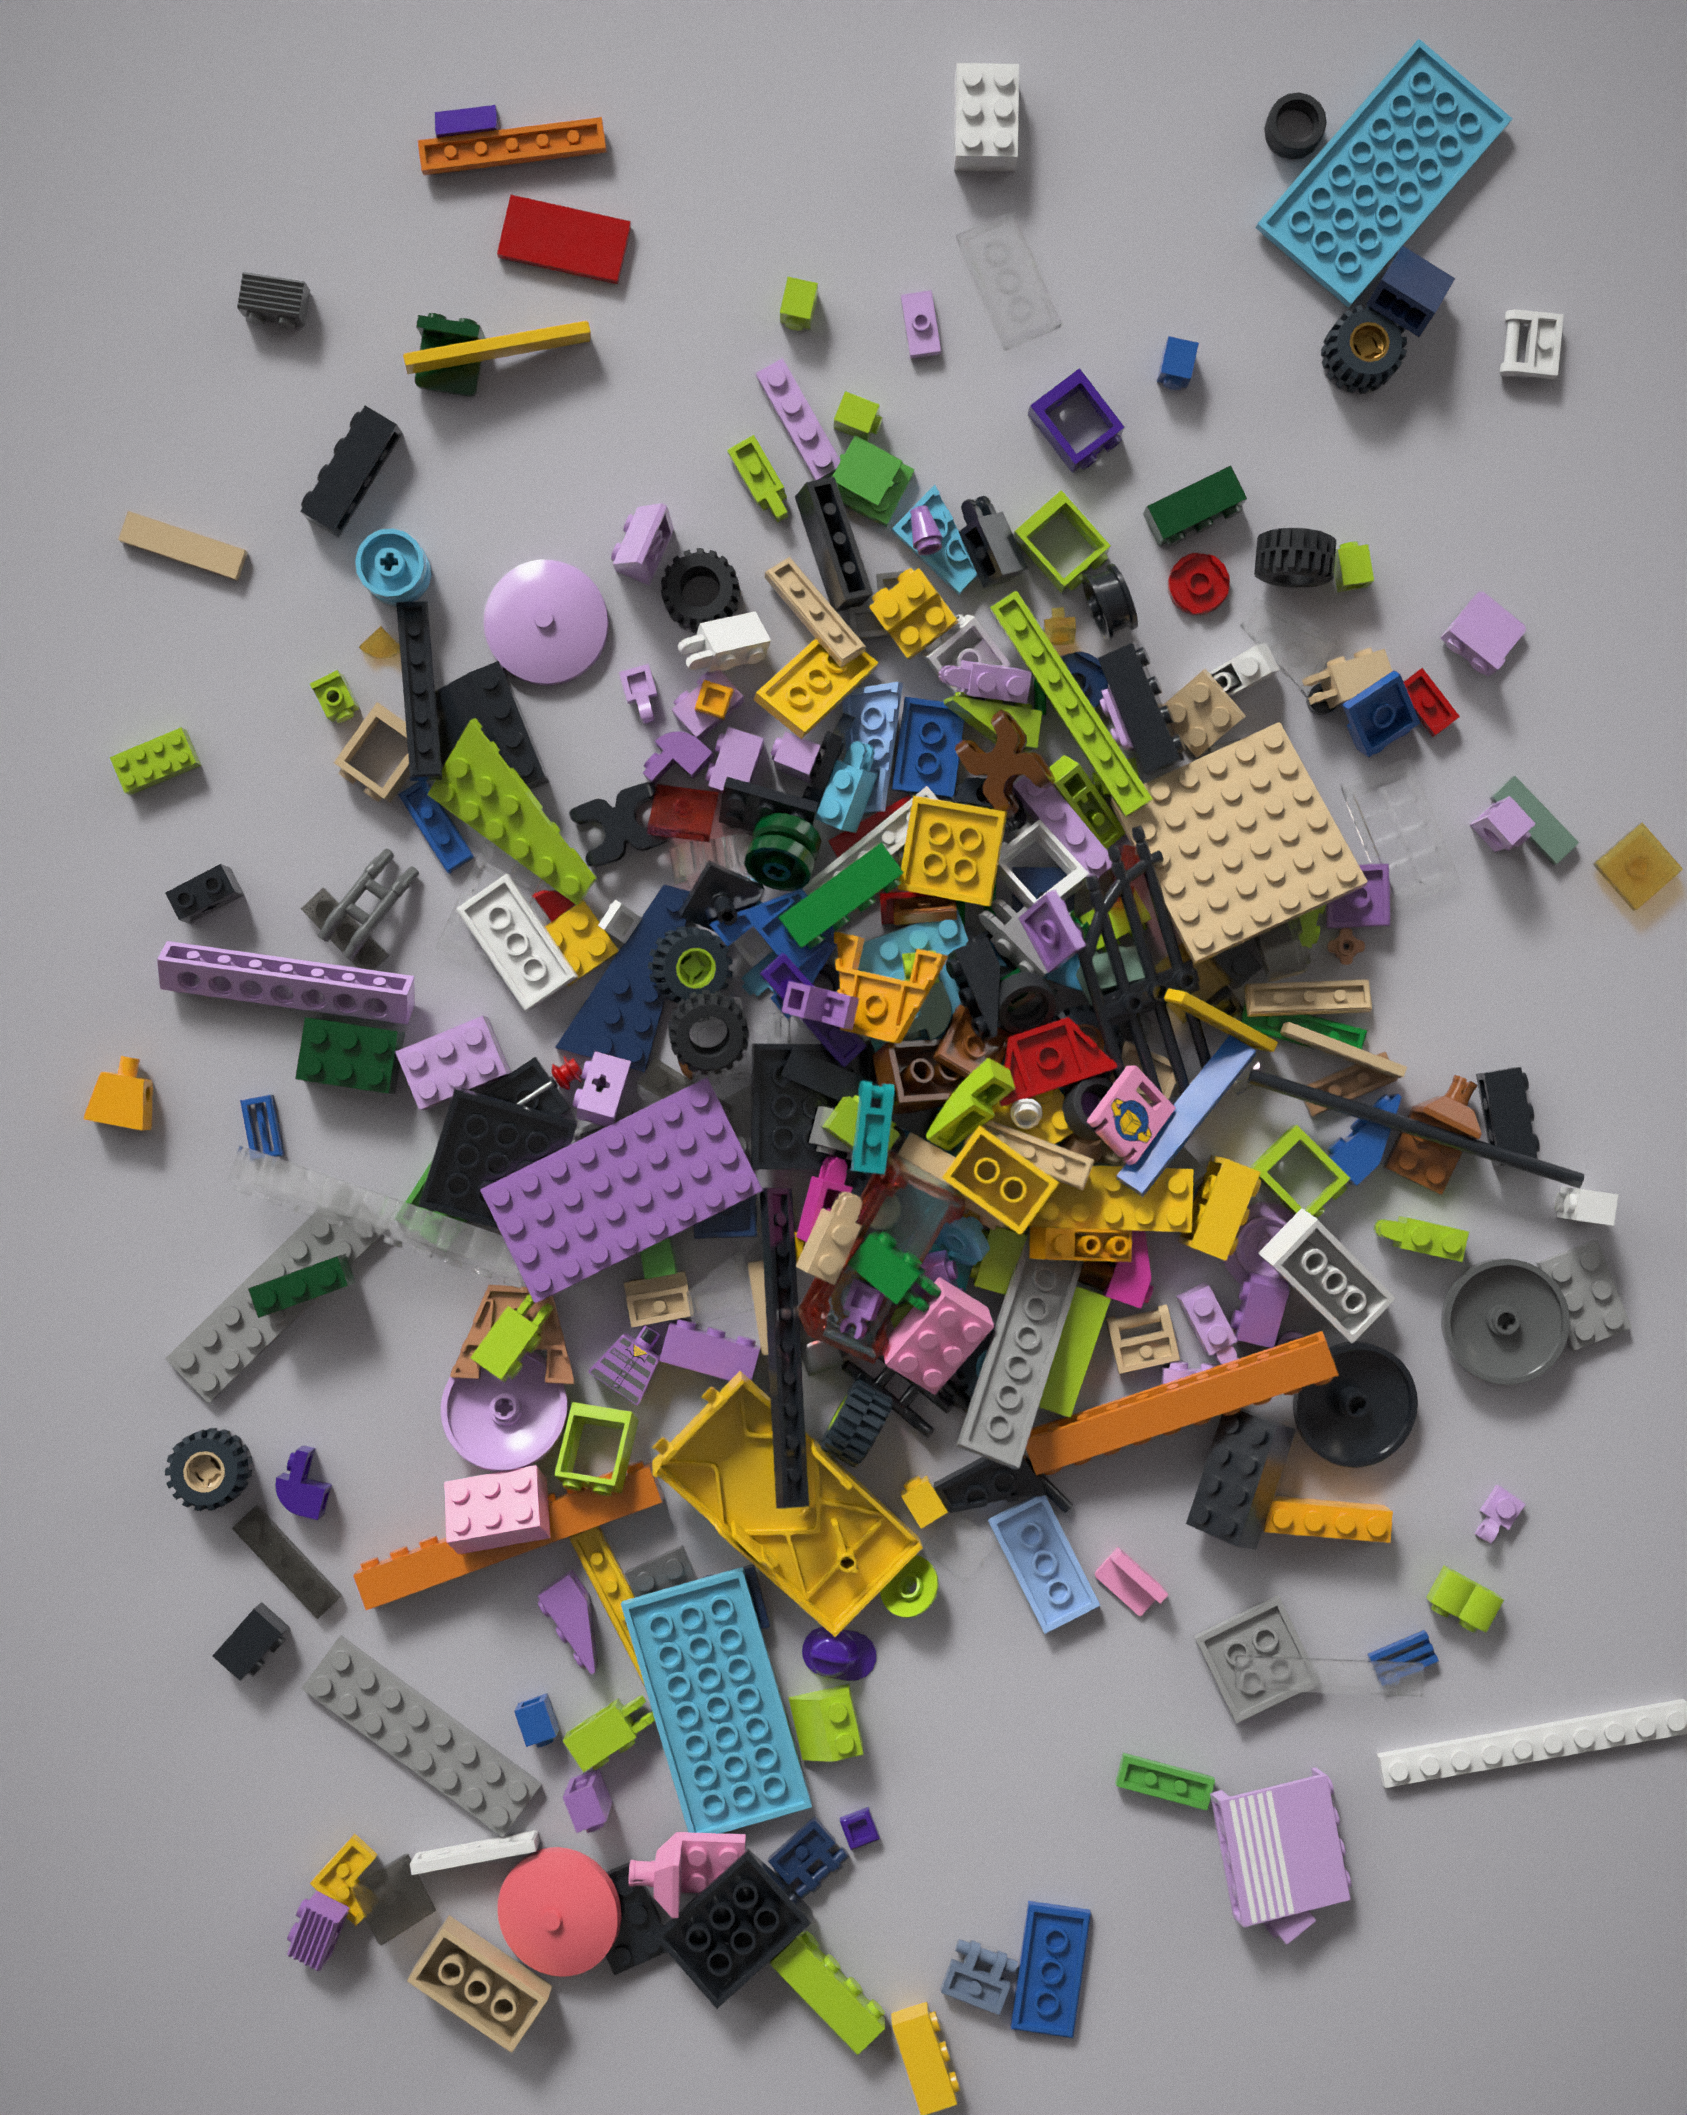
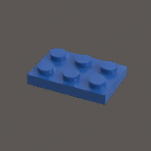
M912 697L904 698L892 786L893 791L918 794L928 786L935 796L952 799L955 792L959 763L955 746L962 741L964 720L946 707L944 702Z

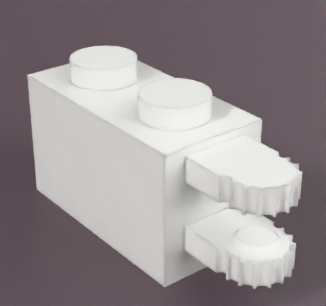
M755 611L700 623L696 636L681 640L678 644V649L681 654L695 653L689 656L685 662L689 670L706 667L708 672L725 671L734 666L747 663L756 664L764 660L771 639Z

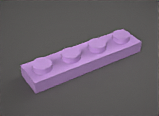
M783 358L758 371L756 378L813 479L820 480L833 475L840 463V459Z

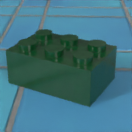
M305 1017L295 1079L396 1094L400 1062L396 1051L403 1049L405 1033Z

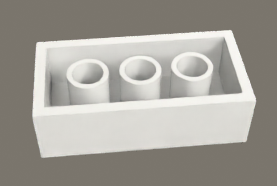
M1303 1208L1258 1253L1336 1331L1352 1344L1396 1299L1315 1217Z

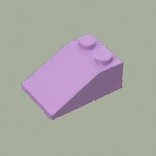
M662 503L637 507L634 515L629 514L623 531L626 532L622 544L618 542L615 545L611 555L616 572L649 586L674 531L668 507Z

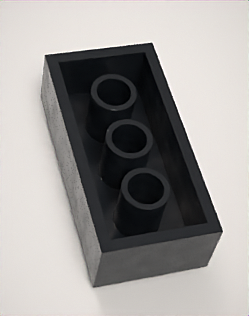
M1243 1408L1233 1415L1225 1416L1222 1414L1186 1524L1236 1547L1256 1550L1296 1429Z

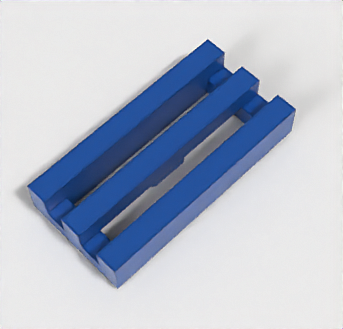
M266 1095L240 1100L251 1161L284 1156L274 1096ZM263 1102L266 1103L274 1151H271ZM255 1104L264 1152L260 1154L250 1105Z
M1425 1630L1367 1654L1381 1686L1439 1661ZM1421 1641L1423 1643V1646L1378 1664L1377 1660L1416 1643ZM1425 1653L1428 1654V1655H1426V1656H1424V1657H1422V1658H1419V1659H1417V1660H1415V1661H1412V1662H1410V1663H1407V1664H1405V1665H1403V1666H1400V1667H1398V1668H1396V1669H1393V1670H1391V1671H1389V1672H1386V1673L1382 1674V1672L1385 1671V1670H1387V1669H1390V1668H1392V1667H1394V1666H1397V1665H1399V1664H1401V1663H1404V1662H1406V1661H1409V1660H1411V1659H1413V1658H1416V1657H1418V1656H1420V1655H1423V1654H1425Z

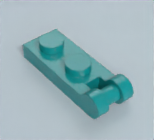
M861 1081L858 1093L859 1103L851 1170L885 1174L894 1085L883 1083L882 1086L872 1085V1082ZM871 1098L880 1099V1109L870 1107Z

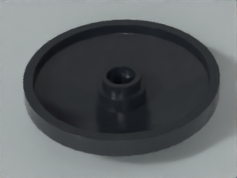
M1355 1341L1353 1344L1351 1342H1343L1329 1347L1338 1376L1332 1377L1333 1379L1323 1385L1311 1384L1302 1387L1300 1392L1294 1394L1293 1415L1296 1427L1309 1448L1333 1464L1350 1468L1374 1465L1395 1453L1406 1441L1414 1426L1418 1408L1414 1380L1404 1363L1393 1353L1380 1346L1362 1341Z

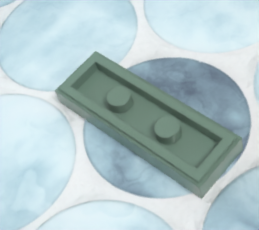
M1516 776L1511 777L1490 797L1496 803L1510 796L1536 823L1529 830L1531 836L1528 839L1553 865L1558 864L1579 844L1573 835Z

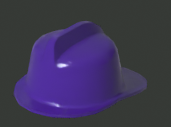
M819 1627L812 1630L806 1636L802 1645V1657L806 1666L820 1676L844 1681H857L866 1677L873 1670L876 1663V1649L873 1642L866 1635L859 1632L843 1629L834 1637L824 1627Z

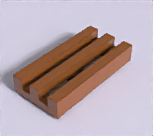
M937 896L893 900L894 925L957 920L956 900Z

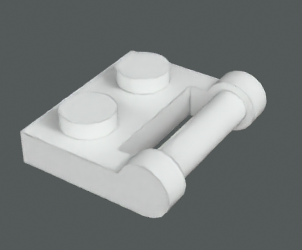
M1516 309L1506 311L1505 323L1507 324L1505 354L1504 362L1500 364L1499 374L1506 377L1526 376L1555 379L1558 376L1564 314ZM1520 324H1528L1525 363L1516 362Z

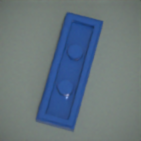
M418 781L399 793L398 796L446 872L450 874L474 859L475 856L444 807L427 795L431 789L428 782Z

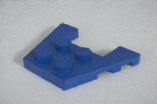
M802 888L738 912L737 921L731 926L724 925V922L721 924L718 920L710 924L727 947L754 927L777 956L785 953L811 984L837 945L834 943V932L837 931L831 927L822 934L825 940L811 950H809L807 945L800 949L779 920L782 914L808 896ZM775 993L770 999L782 1011L784 1001ZM783 1013L787 1019L792 1017L791 1014Z

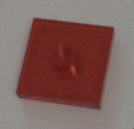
M657 784L647 826V834L710 842L719 792Z

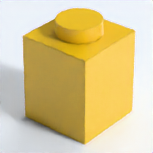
M918 1475L903 1484L905 1489L901 1491V1497L921 1529L948 1513L928 1476L921 1479Z

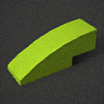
M990 1058L986 1059L958 1086L946 1101L926 1134L927 1140L949 1151L976 1131L979 1125L982 1126L994 1117L992 1106L1015 1089L1010 1070Z

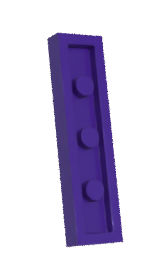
M781 953L759 974L783 1001L789 981L813 986L785 953ZM798 1017L842 1067H845L867 1047L857 1034L842 1031L839 1026Z

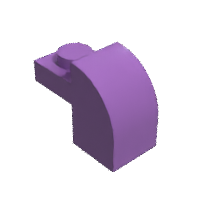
M680 731L669 732L660 736L655 741L657 747L662 752L659 755L654 753L645 762L644 767L646 769L643 774L651 783L656 784L676 763L694 779L714 758V755L695 736Z
M789 981L781 1012L852 1029L859 998Z

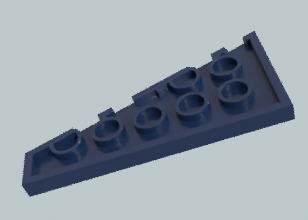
M663 884L643 914L641 921L627 942L623 944L555 1048L593 1058L594 1052L603 1053L631 1061V1069L646 1072L666 999L663 994L657 992L654 988L656 983L651 982L649 975L653 974L651 969H648V962H653L654 957L649 954L651 949H657L658 945L655 943L657 939H664L666 937L665 932L669 930L676 931V927L686 926L687 920L680 917L679 910L690 891Z

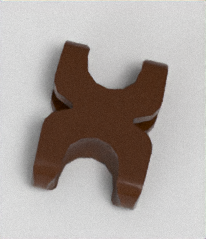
M999 710L991 718V724L997 734V743L991 752L985 753L971 740L959 742L955 746V751L969 773L975 776L987 775L983 784L985 797L995 810L1007 812V818H1010L1019 808V804L1012 791L1013 783L1019 776L1025 775L1039 788H1049L1055 783V777L1041 755L1035 752H1022L1027 743V735L1009 712Z

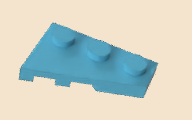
M934 485L892 528V532L958 595L978 576L958 532L959 530L953 521V517L940 497L936 485ZM923 505L928 506L929 512L943 537L941 542L942 549L934 554L925 556L919 555L917 549L913 548L910 514L913 508Z

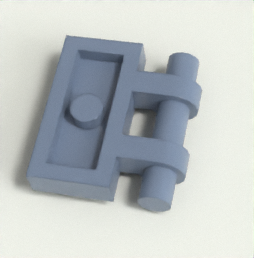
M958 1939L955 1951L966 1955L963 1963L951 1959L940 1987L941 1993L1000 2015L1011 1986L1010 1981L1001 1978L1003 1970L1014 1974L1018 1961L1008 1958L1007 1953L998 1950L995 1953L982 1948L981 1943L971 1940L969 1943ZM979 1960L992 1965L990 1973L975 1968L976 1961Z

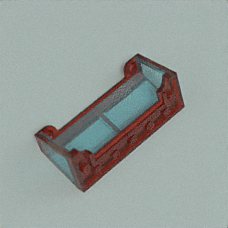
M890 1150L887 1152L885 1174L873 1173L860 1196L863 1205L861 1206L862 1209H860L856 1224L860 1225L861 1228L836 1284L834 1285L815 1277L799 1305V1317L808 1336L872 1364H875L877 1358L882 1356L888 1347L889 1340L886 1338L885 1328L899 1303L896 1305L884 1295L875 1321L867 1319L865 1321L867 1333L863 1339L854 1338L857 1330L854 1324L851 1325L848 1333L840 1332L842 1321L850 1315V1311L843 1309L853 1280L860 1279L869 1283L847 1263L867 1237L876 1231L880 1233L886 1232L897 1241L896 1246L905 1254L906 1252L912 1253L923 1263L945 1222L951 1224L955 1220H959L966 1208V1199L958 1189Z

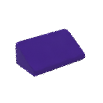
M496 105L435 112L436 138L499 130Z

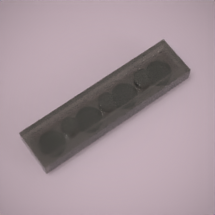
M258 1505L232 1528L316 1619L323 1615L342 1596L333 1584Z

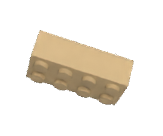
M450 1915L413 1967L407 1982L511 2053L547 2002L552 1988L551 1984Z

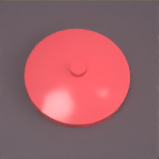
M550 1847L527 1855L507 1875L498 1897V1921L508 1946L526 1965L551 1976H574L596 1966L614 1945L621 1925V1904L611 1878L596 1861L573 1849Z

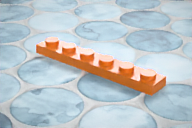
M602 117L418 140L423 175L607 152Z

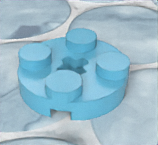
M943 1208L929 1226L930 1235L937 1246L940 1247L943 1243L950 1249L948 1256L962 1264L976 1265L990 1250L987 1239L981 1232L983 1226L974 1217L965 1218L948 1208Z

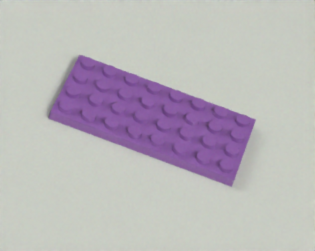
M708 1078L696 1082L480 1189L534 1303H538L763 1191Z

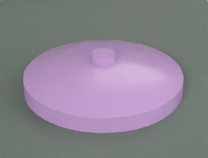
M539 560L518 566L507 573L496 584L485 607L484 631L491 652L505 670L525 682L535 685L552 686L567 683L580 677L595 664L607 641L609 618L606 604L599 589L586 574L563 562Z
M527 1351L520 1361L523 1366L513 1380L508 1378L505 1383L483 1367H481L480 1380L449 1378L441 1400V1420L447 1439L462 1458L478 1468L502 1472L529 1467L543 1459L555 1447L566 1425L568 1400L564 1384L545 1383L547 1361L545 1358L535 1352L529 1353Z

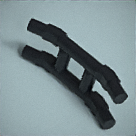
M865 1336L861 1341V1346L885 1364L881 1344L870 1336ZM846 1360L841 1367V1370L855 1381L860 1379L892 1398L891 1409L926 1438H929L935 1429L909 1407L921 1392L946 1414L954 1407V1404L940 1391L934 1395L888 1366H885L875 1379L850 1360ZM895 1373L911 1384L899 1399L885 1388Z

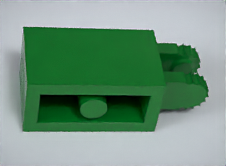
M878 1231L871 1233L847 1264L896 1305L906 1299L918 1310L926 1312L929 1308L927 1301L912 1289L918 1284L930 1295L937 1297L942 1291L941 1288L925 1275L926 1270L921 1267L922 1262L912 1253L906 1252L905 1254L896 1246L897 1241L891 1235Z

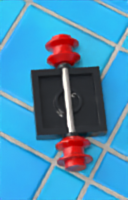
M564 1056V1064L558 1067L552 1064L551 1073L553 1076L550 1077L538 1058L534 1057L483 1092L487 1096L561 1116L571 1108L557 1087L560 1086L566 1090H571V1081L575 1079L580 1083L582 1082L580 1075H582L583 1070L575 1058L568 1060Z

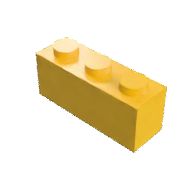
M927 2002L891 2013L894 2034L920 2114L927 2115L957 2105L956 2092L961 2091L956 2072H949L946 2063L951 2061L945 2041L940 2042L937 2032L941 2031V2026L936 2011L930 2012Z

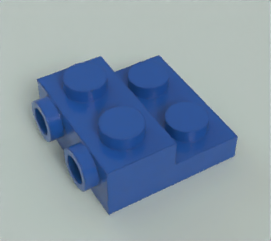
M1395 670L1342 704L1349 721L1346 726L1356 749L1368 758L1381 752L1384 747L1399 737L1407 735L1411 729L1420 724L1401 674Z

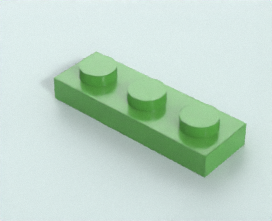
M1123 1752L1115 1784L1117 1787L1207 1811L1215 1779L1213 1776Z

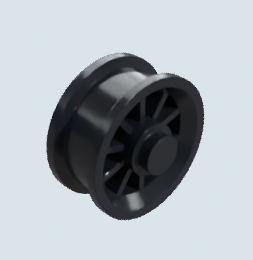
M1115 564L1107 565L1105 572L1093 577L1090 574L1082 576L1088 612L1106 640L1112 639L1113 633L1128 627L1130 630H1134L1138 627L1137 613L1131 593L1124 577Z

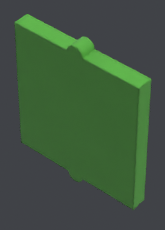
M855 435L845 454L840 455V463L832 477H835L838 486L878 507L888 488L893 487V479L903 461Z

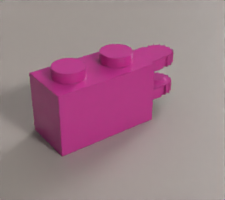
M829 1155L822 1162L823 1166H821L819 1177H811L796 1235L797 1238L807 1242L821 1209L831 1211L839 1194L845 1193V1191L851 1193L852 1187L844 1185L848 1166L847 1162L842 1158Z

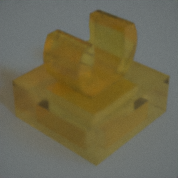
M1064 607L1051 608L1052 617L1044 619L1043 631L1053 646L1074 644L1076 634L1075 617L1065 618Z

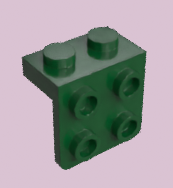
M429 313L428 316L418 315L416 328L422 337L420 350L486 339L481 326L474 320L468 318H460L459 321L447 320L445 316L437 313ZM482 361L419 372L415 374L414 381L420 389L472 397L477 392Z

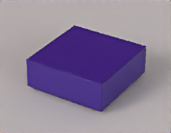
M869 1807L839 1818L850 1850L880 1839Z

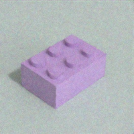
M480 1016L396 1051L419 1110H427L451 1100L455 1086L472 1091L504 1078L511 1073L490 1020L486 1016Z

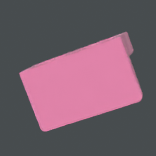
M1119 1547L1113 1551L1094 1573L1099 1581L1138 1616H1142L1155 1600L1161 1604L1169 1595L1163 1586Z

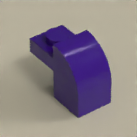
M303 1445L290 1454L287 1471L291 1472L290 1474L282 1473L276 1477L275 1489L279 1501L288 1511L299 1516L318 1520L325 1515L332 1484L308 1479L315 1448Z

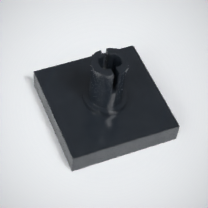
M708 860L680 908L679 914L680 917L714 931L710 926L711 923L718 920L721 924L724 922L726 926L733 925L737 921V913L754 907L765 889L761 883Z

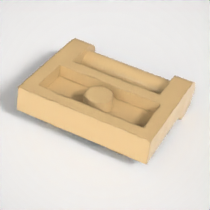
M1167 1304L1157 1306V1310L1118 1319L1115 1316L1105 1318L1119 1374L1180 1360ZM1156 1322L1161 1323V1331L1121 1340L1119 1333L1121 1330Z

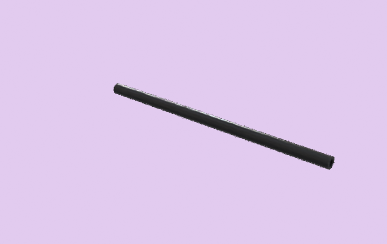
M1254 1068L1251 1070L1248 1078L1249 1084L1572 1187L1580 1188L1584 1181V1173Z

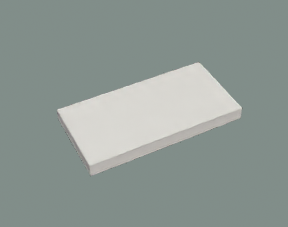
M505 874L456 909L525 1012H529L578 978V975L509 874Z

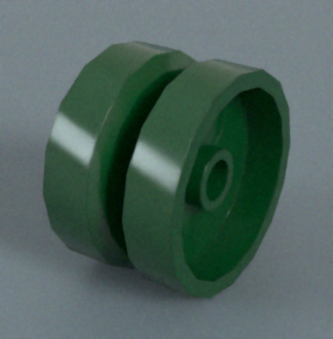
M772 813L763 816L756 823L752 841L745 856L744 865L748 874L762 885L779 891H795L804 888L810 882L814 864L820 850L822 840L819 832L810 823L793 815Z

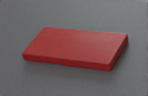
M510 194L497 256L505 260L618 285L632 224L628 220Z

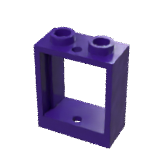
M1080 368L1031 404L1028 411V416L1072 473L1078 468H1081L1082 471L1087 469L1097 460L1096 455L1104 449L1109 452L1122 441L1120 437L1124 431V425ZM1081 390L1110 429L1079 453H1076L1048 417V414Z

